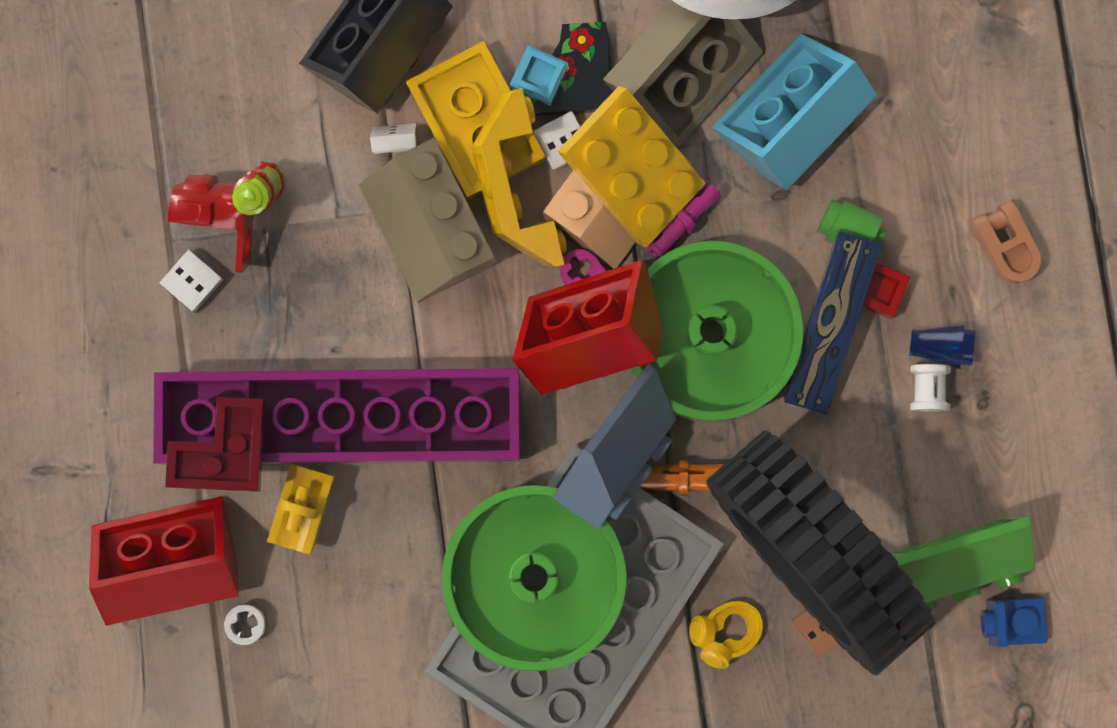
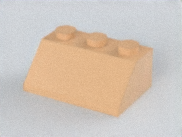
M680 151V153L692 166V162ZM574 170L543 211L545 221H554L555 227L560 228L564 235L586 251L591 252L596 258L612 269L618 268L636 243Z

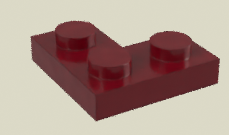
M217 397L214 443L168 441L165 487L261 492L266 400Z

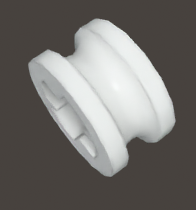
M250 604L238 605L226 615L224 621L225 632L228 638L236 644H252L263 636L266 629V618L263 612L256 606ZM244 611L249 612L248 618L254 615L258 622V625L251 629L252 636L246 638L242 637L243 631L237 634L233 627V623L240 621L239 613Z

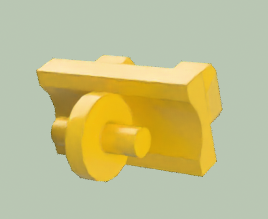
M290 464L267 542L312 555L335 477Z

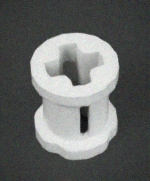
M940 364L911 365L910 373L915 375L914 402L910 403V411H951V404L946 402V375L951 373V366Z

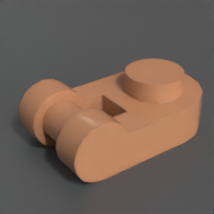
M1012 201L998 206L997 212L987 217L981 214L970 220L973 234L982 244L995 272L1001 279L1008 283L1019 284L1030 280L1037 274L1041 267L1042 258L1040 251L1018 208ZM1006 227L1012 239L1001 244L995 232Z

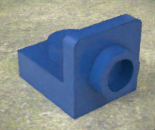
M1044 598L986 600L987 610L981 611L980 621L982 635L984 638L989 637V645L1007 647L1008 645L1047 643Z

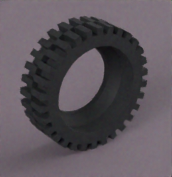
M762 431L706 480L711 494L719 502L718 504L721 509L729 516L728 518L742 533L741 535L747 543L756 550V554L770 567L772 573L779 581L783 582L793 597L799 600L805 610L819 622L820 626L829 635L831 634L834 640L871 674L876 676L880 674L935 625V618L931 614L930 607L923 601L924 597L912 585L913 581L907 573L899 568L897 565L898 561L880 544L881 540L873 531H869L863 524V519L855 510L852 511L844 503V498L835 489L832 490L826 480L817 471L814 472L802 456H797L794 450L788 444L783 443L776 435H772L769 431Z

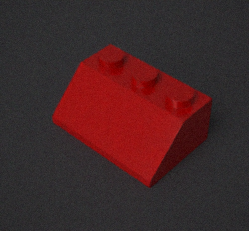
M643 260L528 297L512 361L540 395L560 389H567L573 385L597 378H604L610 374L657 361L663 326L647 265Z
M222 496L91 526L89 591L106 626L239 596L238 565Z

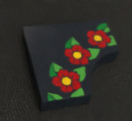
M606 22L562 24L560 42L552 56L568 62V68L550 106L529 97L534 107L535 116L567 114L571 111L573 114L592 113L611 95L610 87L603 80L609 73Z

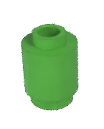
M834 199L831 200L817 229L818 232L826 235L825 240L832 244L834 243L837 230L882 243L887 232L886 229L880 227L883 221L882 217L846 200L840 203Z

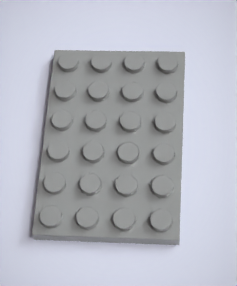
M573 444L546 486L560 487L581 454L582 450ZM629 486L625 493L632 498L617 520L609 515L606 518L614 530L624 554L627 576L626 592L620 614L614 626L597 647L581 659L559 668L544 671H524L500 665L486 658L467 643L454 625L424 672L508 728H605L724 543L641 488L636 491ZM531 564L524 568L521 579L526 588L537 591L547 584L548 574L542 566Z

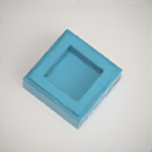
M528 45L512 78L510 88L513 90L522 88L524 95L550 106L566 73L568 62Z

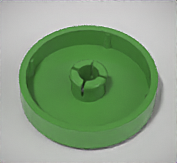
M702 241L676 248L663 255L648 268L663 326L657 361L648 364L656 368L675 415L699 422L729 421L759 409L782 390L792 376L801 354L803 319L794 290L782 272L773 263L759 253L735 243ZM706 321H715L720 324L724 332L723 339L718 343H709L707 341L703 343L701 341L703 337L700 333L701 324ZM646 365L629 369L635 380Z
M539 485L520 486L488 497L474 507L460 522L445 552L442 567V590L453 624L461 636L477 652L509 668L524 671H544L559 668L581 659L597 647L608 635L620 614L624 602L627 580L626 564L620 542L614 530L606 519L597 530L554 500L553 496L558 488ZM531 564L542 566L548 574L547 584L537 591L526 588L521 579L524 568Z

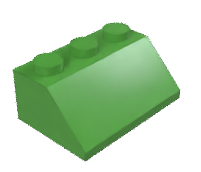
M1029 516L1003 518L891 553L898 561L897 565L899 568L907 573L913 581L912 585L920 591L924 597L923 601L931 610L938 607L936 599L952 594L955 601L968 599L981 594L979 586L995 581L998 588L1014 585L1024 581L1022 573L1035 569L1032 525Z

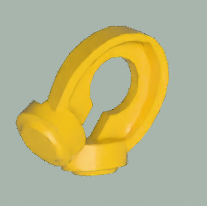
M731 601L715 607L707 616L693 617L689 627L691 642L695 646L702 648L700 657L706 664L713 668L726 669L731 659L746 654L758 643L763 631V620L759 611L749 603ZM734 614L743 618L747 631L741 640L728 638L721 643L714 641L715 633L724 628V622L729 615Z

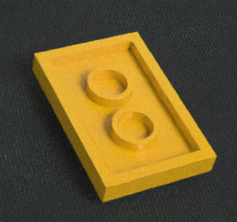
M484 41L405 81L467 200L483 193L472 145L502 94L510 91ZM533 133L499 141L500 148L506 149L511 161L512 174L507 176L508 179L546 160V156Z
M620 86L615 89L557 151L637 244L646 248L706 184L630 91Z

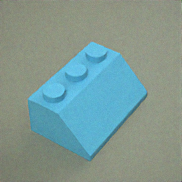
M800 34L711 128L761 176L787 191L852 121L862 113L877 94L855 60Z

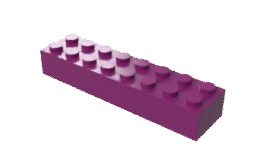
M519 368L154 372L153 464L166 465L168 441L214 443L217 397L266 400L262 464L521 461Z

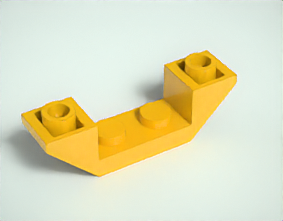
M522 88L503 93L472 145L474 160L492 234L543 266L558 267L565 265L562 254L566 253L567 248L563 232L560 228L555 227L554 221H542L519 227L518 219H522V207L518 195L511 193L507 177L512 174L511 161L506 149H501L499 144L501 140L533 133L531 123L535 122V112L532 101L529 97H524Z

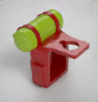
M261 161L259 166L252 168L237 182H219L217 176L211 174L187 176L185 181L177 184L171 193L168 222L237 230L235 272L243 273L250 265L254 217L256 214L266 211L282 195L286 183L284 172L273 162Z

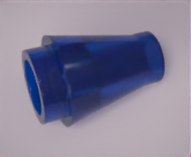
M965 325L926 330L912 329L909 356L921 357L961 369V365L972 366L976 330L964 329Z

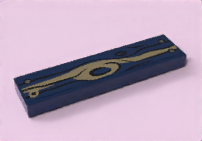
M837 230L804 333L801 354L796 368L790 377L784 396L785 403L828 414L882 243Z

